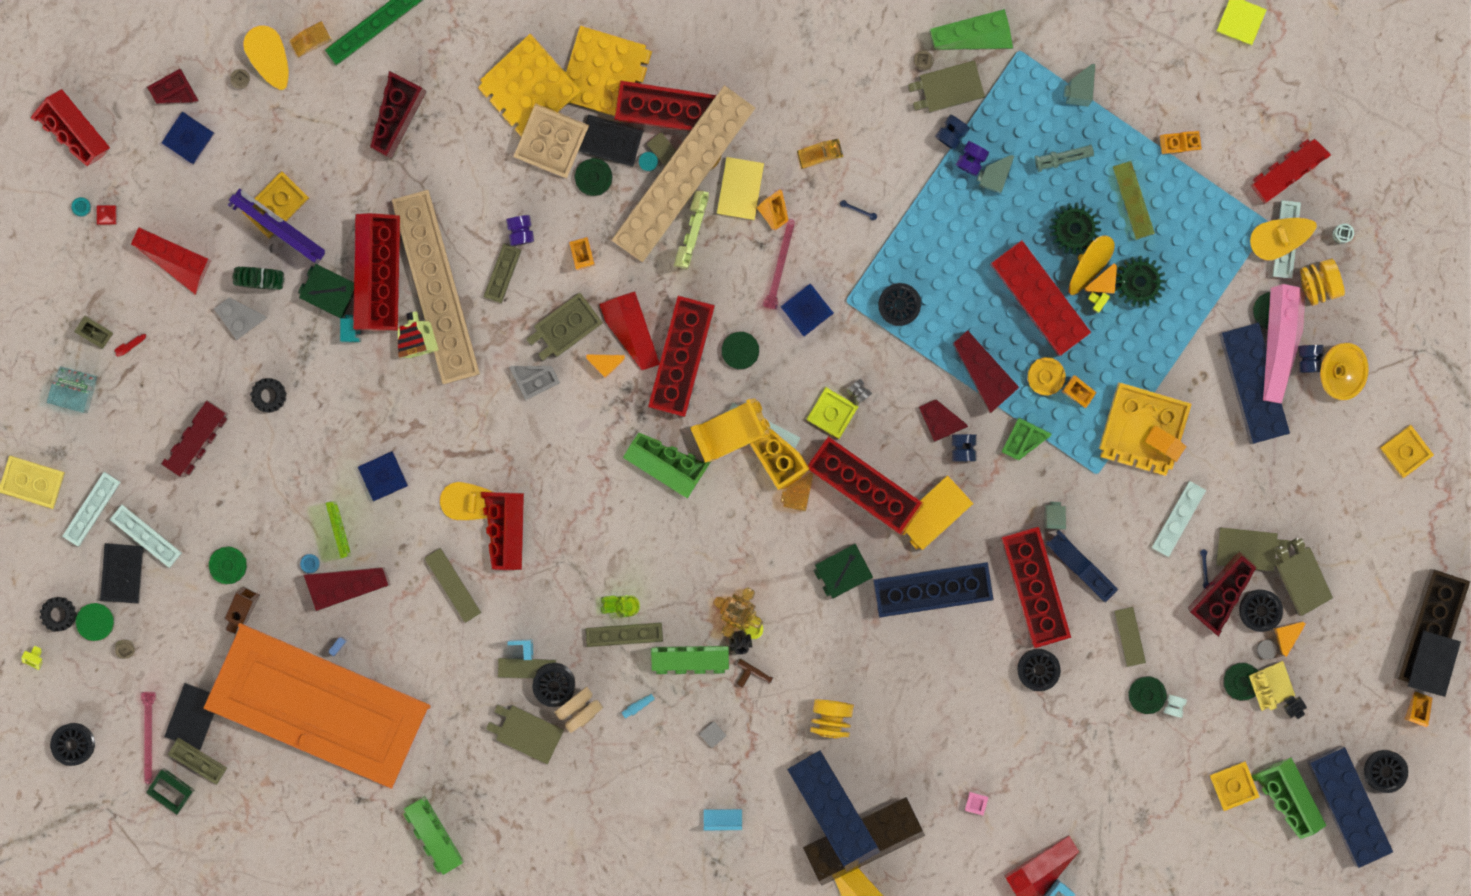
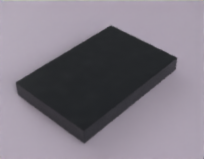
M588 114L586 124L589 127L578 152L633 167L644 130Z
M105 543L100 601L139 604L143 546Z
M1422 631L1407 686L1446 697L1461 641Z
M184 683L164 737L174 741L180 738L196 749L201 750L215 714L204 709L210 692Z

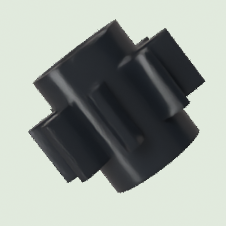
M736 631L732 634V638H728L730 651L735 650L736 654H746L749 648L753 647L751 635H746L744 631Z
M1290 696L1285 699L1287 704L1283 708L1290 718L1295 716L1296 719H1299L1305 715L1304 710L1307 707L1300 696L1297 698Z

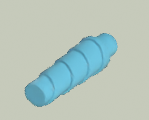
M650 694L636 703L627 706V709L621 713L625 719L631 715L633 716L650 702L654 701L655 698Z

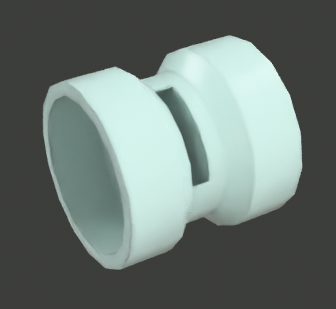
M1349 224L1336 226L1332 232L1333 239L1339 244L1351 241L1354 237L1353 227Z
M1169 694L1167 699L1168 706L1165 707L1164 713L1182 718L1184 713L1183 706L1186 705L1187 699Z

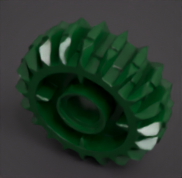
M1077 202L1074 204L1073 209L1070 203L1067 204L1068 210L1061 206L1062 214L1055 211L1054 214L1058 219L1051 218L1050 221L1055 223V225L1049 226V229H1055V232L1049 234L1050 237L1055 235L1057 237L1052 241L1053 244L1059 241L1061 244L1057 248L1061 249L1064 245L1066 247L1064 253H1068L1069 248H1071L1072 255H1075L1076 249L1082 254V247L1087 250L1089 247L1088 243L1091 244L1093 238L1100 237L1095 232H1101V228H1095V225H1099L1101 222H1094L1093 220L1098 215L1094 214L1091 216L1089 214L1092 212V208H1089L1087 212L1084 211L1086 208L1085 204L1081 206V209H1078L1079 204ZM1076 223L1079 225L1080 232L1078 234L1070 231L1071 224Z
M1138 256V262L1135 261L1134 257H1131V264L1127 260L1123 262L1126 268L1123 266L1118 267L1122 274L1116 273V277H1119L1120 280H1116L1115 284H1120V287L1115 288V291L1122 290L1123 293L1118 297L1122 298L1125 295L1127 297L1124 300L1125 304L1132 300L1131 307H1134L1136 302H1138L1139 308H1142L1143 302L1148 307L1150 306L1149 300L1153 303L1157 302L1154 296L1162 297L1158 290L1165 291V288L1160 286V284L1166 283V280H1160V277L1164 276L1165 272L1159 274L1158 270L1162 268L1161 265L1155 268L1156 261L1153 260L1149 264V257H1146L1144 262H1142V256ZM1139 276L1145 280L1143 287H1138L1135 284V279Z
M238 266L234 268L232 275L235 286L281 290L285 281L284 272L267 268Z

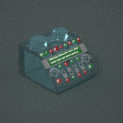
M60 366L52 382L47 403L88 413L98 376Z

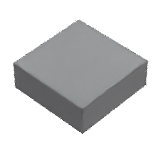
M714 721L699 733L711 748L726 737V734Z

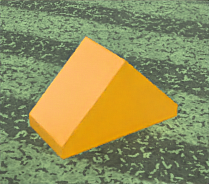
M780 189L766 198L757 207L773 230H777L789 221L783 192Z
M588 237L569 242L577 271L595 266Z
M1112 264L1084 288L1085 292L1114 294L1116 264Z
M586 354V359L607 378L625 360V355Z
M1075 375L1071 376L1061 391L1084 408L1089 405L1097 393Z
M1155 425L1144 441L1175 462L1178 461L1187 447L1176 437Z
M1299 621L1274 628L1281 655L1288 656L1306 623Z
M1414 692L1404 719L1428 727L1433 698Z

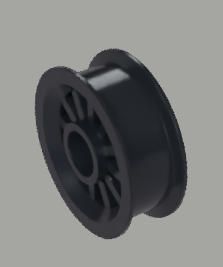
M892 284L882 292L879 298V312L883 319L892 325H907L914 321L920 313V296L908 284ZM899 290L904 291L902 297L900 296ZM894 291H897V297L893 294ZM906 292L910 294L907 298H904ZM889 294L892 296L894 300L887 298ZM912 297L913 301L907 302V300ZM897 299L905 302L904 309L898 310L895 308L894 303ZM914 304V308H911L908 305ZM892 307V309L887 312L886 308ZM906 309L912 311V313L909 315ZM893 311H895V314H894V316L892 317V316L890 315V313L893 312ZM898 312L900 314V319L896 318ZM902 312L905 313V315L907 316L906 318H903Z
M1262 589L1253 590L1241 600L1239 615L1244 625L1249 629L1257 632H1267L1274 629L1280 623L1283 617V605L1274 593ZM1260 605H1263L1266 609L1263 616H1259L1256 612Z
M1032 649L1026 652L1019 660L1017 672L1020 681L1027 688L1033 691H1046L1058 682L1061 667L1058 659L1051 652L1045 649ZM1043 656H1044V657H1046L1047 659L1042 663ZM1031 658L1034 659V664L1030 661ZM1027 662H1028L1029 664H1031L1032 666H1031V667L1026 666ZM1036 665L1044 667L1043 674L1036 675L1034 673ZM1053 667V671L1047 670L1048 668ZM1025 669L1031 670L1030 672L1025 673ZM1047 673L1052 674L1051 678H1050L1049 676H1047L1046 674H1047ZM1044 676L1048 679L1047 682L1044 681ZM1036 677L1035 684H1034V683H1032L1031 681Z
M561 663L545 664L537 670L536 676L533 679V693L536 699L545 706H562L574 694V675L567 666ZM556 681L559 687L553 689L549 686V683Z
M69 723L59 727L52 735L50 741L52 755L58 762L66 766H76L84 763L91 757L95 748V739L92 732L86 726L79 723ZM70 739L77 742L75 750L68 746Z
M1379 750L1371 754L1365 762V779L1373 789L1379 792H1396L1404 786L1408 779V765L1404 758L1396 752ZM1389 766L1391 772L1388 776L1384 777L1382 769Z

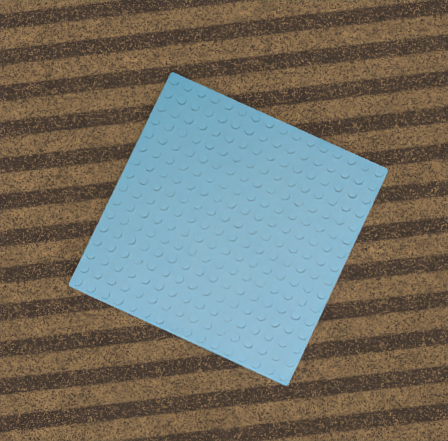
M1018 51L967 125L970 127V130L966 136L960 138L961 143L956 150L950 149L848 296L847 303L978 393L953 346V343L968 330L1020 387L998 407L1016 420L1020 417L1052 433L1051 437L1047 439L1049 443L1093 473L1098 474L1108 461V459L1101 457L1102 449H1099V445L1118 382L1155 393L1252 252L1250 237L1253 230L1258 225L1269 221L1172 154H1162L1159 145L1095 101H1092L1088 107L1066 104L1064 88L1069 83L1024 52ZM968 141L990 152L985 162L981 163V170L983 171L990 164L1007 156H1014L1001 194L980 187V181H977L978 175L977 177L955 165L960 155H964L963 149ZM1089 145L1093 147V157L1059 164L1058 168L1054 169L1051 167L1043 169L1042 172H1038L1034 158L1036 155L1040 157L1048 155L1052 151L1060 153ZM1076 202L1079 204L1078 209H1081V206L1085 204L1086 208L1084 211L1087 212L1089 208H1092L1093 210L1089 214L1091 216L1094 214L1098 215L1093 219L1094 222H1101L1099 225H1095V228H1101V232H1095V234L1099 236L1106 235L1113 239L1115 244L1113 255L1093 280L1114 263L1117 266L1116 273L1122 274L1118 267L1123 266L1126 268L1123 263L1125 260L1131 264V257H1134L1136 262H1138V256H1142V262H1144L1146 257H1149V264L1155 260V268L1161 265L1162 268L1158 270L1159 274L1165 272V275L1160 277V280H1166V283L1160 284V286L1165 288V291L1158 290L1162 297L1154 296L1157 302L1153 303L1149 300L1150 306L1146 307L1144 302L1142 308L1138 307V302H1136L1134 307H1131L1132 300L1125 304L1124 300L1127 297L1125 295L1122 298L1118 297L1123 293L1122 290L1115 291L1114 294H1107L1110 298L1098 314L1092 310L1095 304L1088 300L1092 292H1085L1082 289L1075 295L1069 294V285L1080 262L1078 261L1080 253L1076 249L1075 255H1072L1071 248H1069L1068 253H1064L1066 248L1064 245L1061 249H1058L1057 247L1061 243L1058 241L1053 244L1052 241L1057 237L1056 235L1050 237L1049 234L1055 232V229H1049V226L1055 225V223L1050 221L1051 218L1058 219L1054 214L1055 211L1062 214L1060 207L1063 206L1068 210V203L1071 204L1072 209ZM1076 223L1071 224L1070 231L1078 234L1080 232L1079 225ZM1021 240H1023L1091 331L1088 336L1061 356L1056 354L990 265ZM1082 247V248H1083V253H1082V254L1084 255L1086 249H1085L1084 247ZM1137 277L1135 284L1138 287H1143L1145 285L1144 278ZM896 283H905L912 286L918 292L921 299L919 315L914 321L904 326H895L886 322L881 316L878 307L882 292L888 286ZM1115 284V288L1120 287V284ZM899 290L900 296L902 297L904 291ZM894 291L893 294L897 297V291ZM906 292L904 298H907L910 294ZM1095 293V294L1098 295L1099 297H1101L1103 293ZM889 294L887 298L894 300L892 296ZM912 297L907 300V302L913 301ZM897 299L894 306L896 309L902 310L905 308V302ZM914 304L908 305L909 307L914 308ZM892 307L886 308L887 312L890 311ZM906 309V311H907V312L909 313V315H910V314L912 313V311ZM895 311L890 313L892 317L894 316ZM899 312L897 313V316H896V318H898V319H900V314H899ZM902 312L903 318H906L907 316ZM1044 357L1053 358L1061 363L1066 373L1062 389L1071 376L1075 375L1097 393L1086 408L1062 393V389L1049 396L1040 395L1033 391L1027 380L1031 364Z

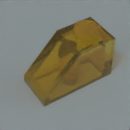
M322 21L304 29L290 40L298 58L333 41Z
M839 139L823 141L797 150L801 169L844 157Z
M812 473L807 474L789 486L786 492L782 491L780 502L784 503L783 507L806 511L813 479Z

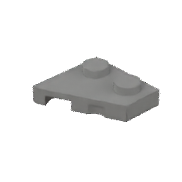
M232 298L226 299L214 308L236 340L267 319L265 315Z
M552 366L509 367L525 400L560 383Z

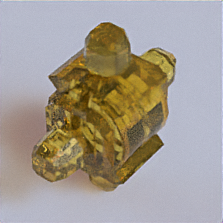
M749 587L743 590L741 593L742 597L733 594L732 598L728 597L727 599L716 597L713 602L720 609V614H722L721 620L727 623L726 626H723L721 634L728 638L733 635L735 628L743 631L744 627L760 628L763 624L762 619L756 616V611L754 610L756 606L750 602L754 598L755 591Z

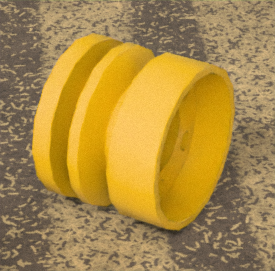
M1333 258L1319 262L1320 271L1317 270L1314 264L1309 265V270L1307 267L1300 268L1302 288L1312 306L1318 304V299L1321 303L1326 302L1325 293L1328 294L1331 300L1345 296L1343 280Z
M814 699L813 712L820 714L821 718L811 720V722L820 725L819 727L811 726L810 732L828 738L850 737V732L843 731L842 727L851 728V724L843 722V718L852 717L854 704Z

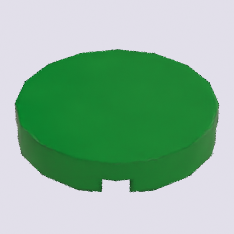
M231 546L221 547L210 557L208 565L211 576L219 583L225 585L234 584L240 581L246 574L247 559L237 548Z
M88 604L78 612L76 628L79 634L87 640H103L113 631L114 615L103 604Z

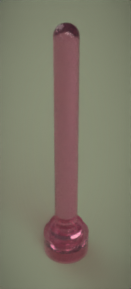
M789 219L787 222L770 292L763 300L762 306L777 310L779 302L776 296L795 226L793 219Z
M141 692V700L144 704V782L150 784L152 782V704L156 700V692Z

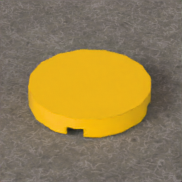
M1047 357L1032 363L1027 374L1029 386L1033 391L1047 396L1055 394L1062 389L1066 378V373L1061 363Z

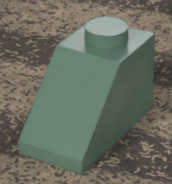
M1095 64L1088 66L1071 79L1068 85H1065L1064 97H1066V104L1087 107L1093 101Z
M1007 156L986 166L984 171L980 170L977 181H980L979 186L1001 194L1014 156Z
M1050 501V505H1045L1044 528L1066 529V506H1061V502Z

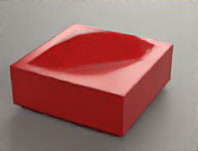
M97 205V225H117V206Z

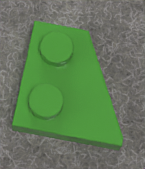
M1019 417L1002 452L1020 460L1050 438L1052 433Z

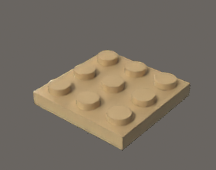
M535 103L513 157L567 178L589 125Z

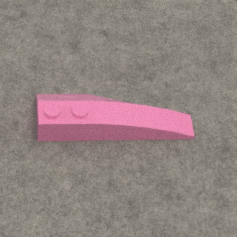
M1281 284L1271 288L1263 401L1282 403L1304 327L1306 295L1300 287Z

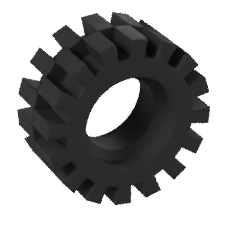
M263 378L252 387V392L250 393L251 401L260 411L269 413L278 411L286 402L287 393L285 387L276 379ZM266 388H272L276 393L275 400L271 403H266L262 400L261 393Z
M54 597L43 603L42 609H40V619H42V624L48 630L59 632L67 630L76 620L77 612H75V606L67 598ZM55 607H61L65 611V618L60 622L54 621L51 617V611Z

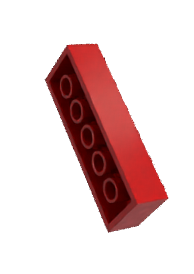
M620 80L614 120L690 132L716 95Z
M355 214L354 330L398 331L400 215Z
M1023 240L990 264L1058 356L1064 354L1091 333Z
M677 296L650 397L649 408L686 417L715 305Z
M829 436L808 464L810 472L901 536L924 505L923 502Z
M1037 526L1002 536L1001 541L1033 648L1072 638L1040 528Z

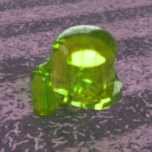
M633 595L601 597V604L603 606H601L600 611L602 614L616 612L619 617H632L640 610V602Z

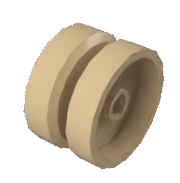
M585 687L554 712L560 720H564L570 714L573 716L565 724L570 733L580 726L583 727L604 708L598 700H594L586 705V702L593 696L588 687Z

